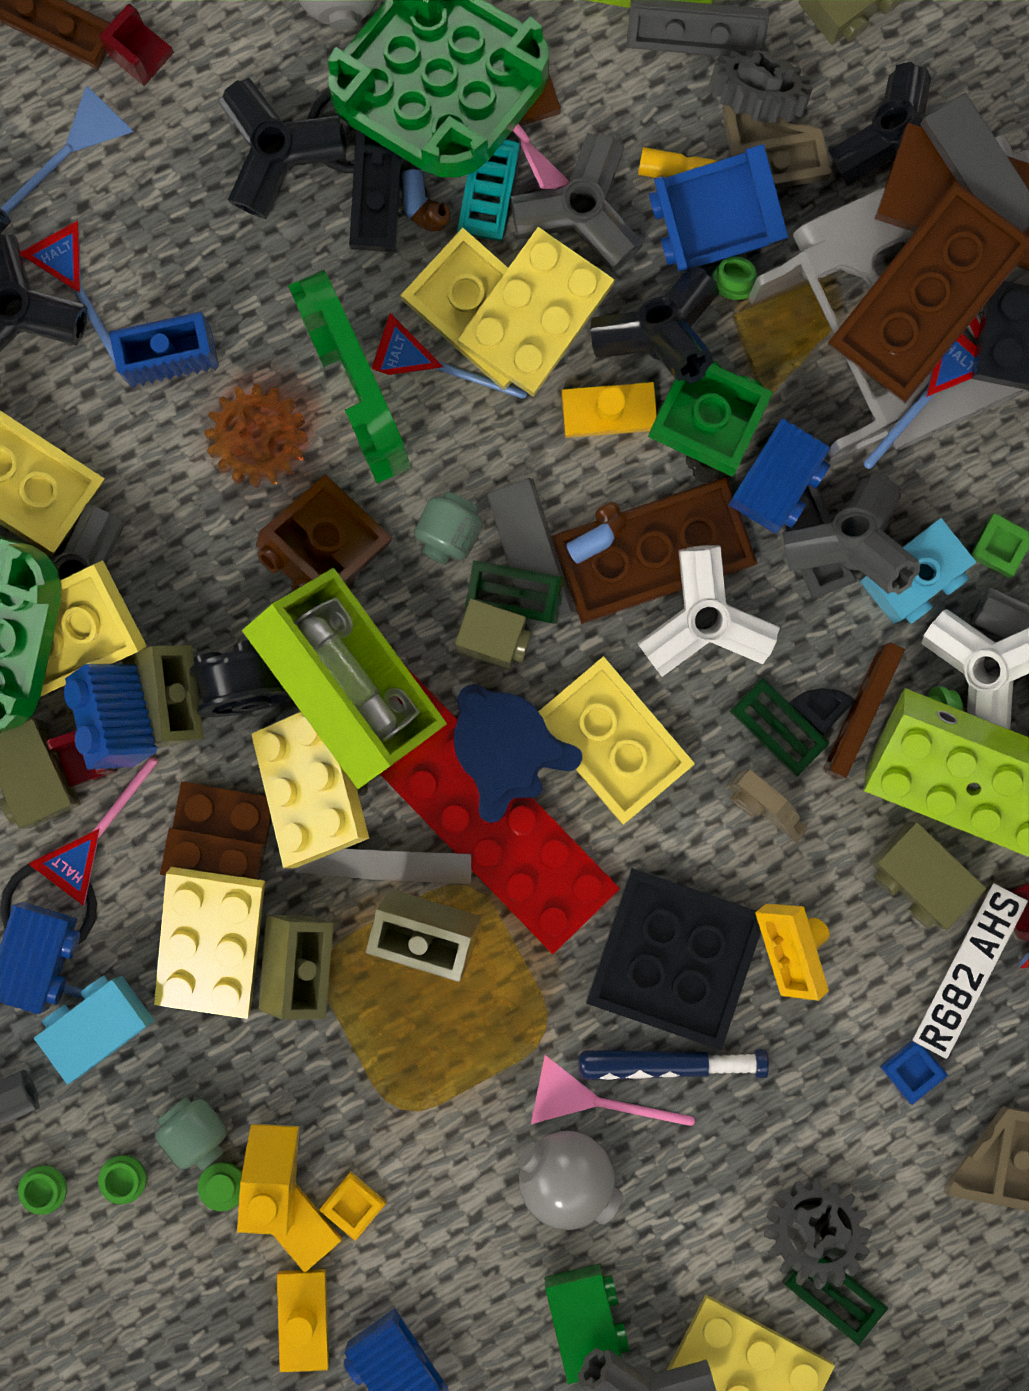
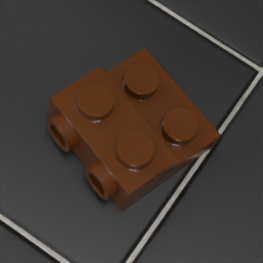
M325 474L260 530L256 547L259 549L257 555L261 563L273 573L281 570L293 581L291 588L292 591H295L332 568L336 570L348 587L354 582L357 574L389 546L392 537Z
M181 781L173 827L168 829L160 875L166 876L170 867L260 880L271 824V814L266 796Z

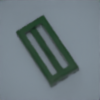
M473 560L465 606L468 607L470 599L524 616L527 619L557 624L559 614H556L557 607L561 605L562 600L560 591L561 587H564L566 577ZM482 572L549 584L548 593L482 581ZM479 590L545 602V612L478 599Z
M761 678L729 711L796 777L830 744L764 678ZM762 692L815 743L810 750L757 699ZM749 705L802 756L798 762L744 711Z
M826 1256L819 1259L818 1263H832L833 1261ZM793 1269L782 1281L785 1286L858 1346L888 1310V1307L846 1273V1280L843 1284L873 1308L868 1315L827 1282L821 1290L861 1322L856 1330L804 1286L796 1284L798 1273L796 1270ZM807 1277L809 1280H811V1281L814 1283V1280H813L812 1277Z

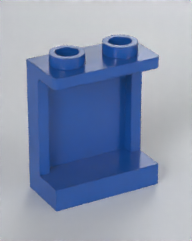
M764 144L746 149L743 154L666 178L663 176L655 178L654 182L657 190L648 192L655 219L665 218L669 236L661 238L667 264L677 263L680 273L687 271L691 266L698 268L728 257L738 256L788 240Z

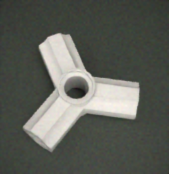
M702 545L680 549L679 560L684 609L637 643L647 658L663 677L711 642L764 664L777 642L780 628L777 625L726 604L720 545ZM702 608H716L718 616L713 626L707 629L696 627L695 617Z
M948 609L942 611L924 634L921 644L965 675L969 683L967 713L1010 730L1013 680L1029 674V628L995 643ZM985 656L991 657L999 663V678L993 677L986 672L984 668Z

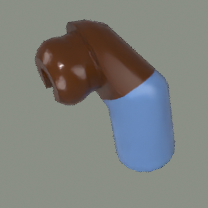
M413 169L402 172L401 183L405 215L426 231L435 232L444 229L451 217L449 207L444 202L438 205V202L432 201L425 196L424 174L421 170Z
M610 502L598 508L595 516L601 525L567 543V549L577 564L607 549L626 527V514H621L617 503Z

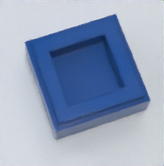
M912 1040L879 1066L911 1105L916 1103L948 1076L928 1049Z

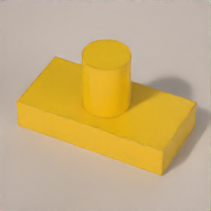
M654 382L561 390L565 438L646 432L651 430L657 417Z
M766 903L755 914L780 995L819 1001L829 992L817 949L828 941L830 937L828 927L818 918L812 917L807 919L804 906Z
M312 1269L305 1273L303 1270L278 1271L277 1298L280 1372L328 1370L329 1343L326 1269Z

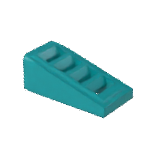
M504 140L491 157L505 160L507 165L487 161L477 171L467 174L457 233L464 228L474 237L502 242L520 157V144L518 142ZM479 174L504 178L503 184L478 180ZM479 193L499 197L500 203L474 199V195ZM471 211L497 216L496 223L470 218Z

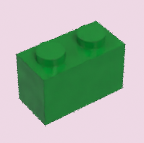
M600 1263L544 1277L545 1290L568 1385L579 1382L578 1373L583 1366L584 1357L595 1348H599L602 1351L610 1350L621 1359V1354L630 1352L624 1323L614 1325L610 1306L619 1305L612 1275L603 1277Z

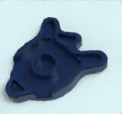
M477 684L468 685L460 691L457 699L460 712L454 730V748L463 769L473 778L478 787L480 795L478 811L484 821H499L504 816L508 803L514 798H533L540 795L542 791V784L538 778L540 769L550 768L573 771L581 764V750L574 745L556 739L548 731L540 713L522 697L510 693L491 692Z

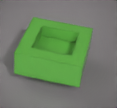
M993 513L985 523L970 554L979 563L1007 578H1011L1015 575L1029 549V531Z

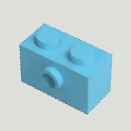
M942 518L902 547L915 557L920 564V572L914 578L911 587L899 595L894 592L887 594L869 577L865 576L860 580V583L893 624L905 618L910 624L914 623L933 608L928 600L940 590H943L948 596L970 579L965 571L973 566L976 561Z
M105 976L100 977L80 992L85 1000L72 1010H69L65 1004L41 1021L46 1029L35 1036L34 1040L67 1085L79 1079L155 1022L123 976L110 981Z

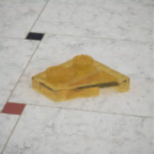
M820 280L819 283H820V285H821V287H822V289H823V291H824V293H825V295H826V297H827V294H826V292H825L823 283H822V281ZM810 284L732 315L753 375L764 388L773 392L772 396L786 378L810 355L813 348L832 330Z

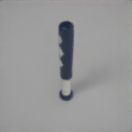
M756 1049L752 1055H709L707 1051L586 1050L579 1055L578 1072L581 1078L585 1080L708 1077L709 1074L748 1072L754 1073L756 1078H767L769 1061L768 1053L765 1049Z

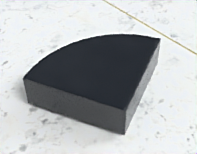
M819 688L804 692L796 696L789 703L816 730L825 735L854 703L855 699L840 690Z

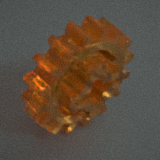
M259 384L253 385L251 395H245L240 387H236V399L230 402L223 396L219 398L224 408L221 414L211 411L208 414V417L216 424V427L204 430V435L208 440L214 441L216 444L211 445L207 452L211 458L222 457L216 466L222 474L229 472L233 468L232 479L237 484H240L245 476H249L250 483L254 488H259L261 477L265 476L273 485L278 484L276 472L282 470L291 476L294 472L288 462L291 458L295 460H303L304 458L302 451L296 445L308 442V436L305 432L296 430V428L301 427L305 420L301 413L290 415L296 407L291 398L279 403L281 394L277 388L273 387L268 395L264 396ZM255 407L270 409L279 416L274 414L266 417L257 413ZM238 415L239 418L234 429L227 432L230 423ZM250 419L263 432L261 434L262 442H260L263 449L262 453L256 444L254 445L249 439L252 437ZM286 438L282 451L274 458L273 452L278 441ZM247 454L254 457L258 465L244 464L233 456L237 455L238 457Z

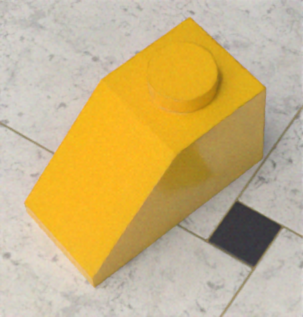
M251 1124L240 1181L237 1233L287 1235L293 1225L299 1126Z

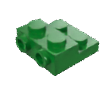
M713 360L704 378L692 384L688 381H677L675 379L648 437L733 477L773 392L764 388L756 379L748 376L740 377L721 368L719 363Z

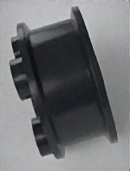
M249 640L233 645L234 652L226 654L210 652L193 657L194 665L190 668V675L199 678L203 704L197 708L199 716H235L293 702Z

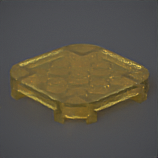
M448 884L420 896L423 899L482 916L471 960L460 982L367 954L366 949L373 922L348 935L331 951L328 1002L373 1087L386 1102L401 1110L423 1111L443 1104L523 1060L538 1047L546 1031L547 1008L542 991L538 987L496 906L486 894L469 885Z

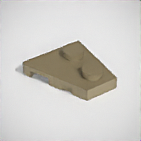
M729 105L723 106L722 115L730 156L743 154L746 149L764 144L776 189L829 179L831 170L822 129L802 123L793 125L781 117H777L776 123L755 121L751 118V115L745 112L737 114L734 113V110Z
M752 770L738 771L727 784V787L735 792L730 798L735 805L750 816L755 814L759 817L762 814L796 843L808 830V827L799 821L801 817L792 808L793 806Z
M1002 1106L946 1182L944 1193L948 1196L1029 1211V1111Z

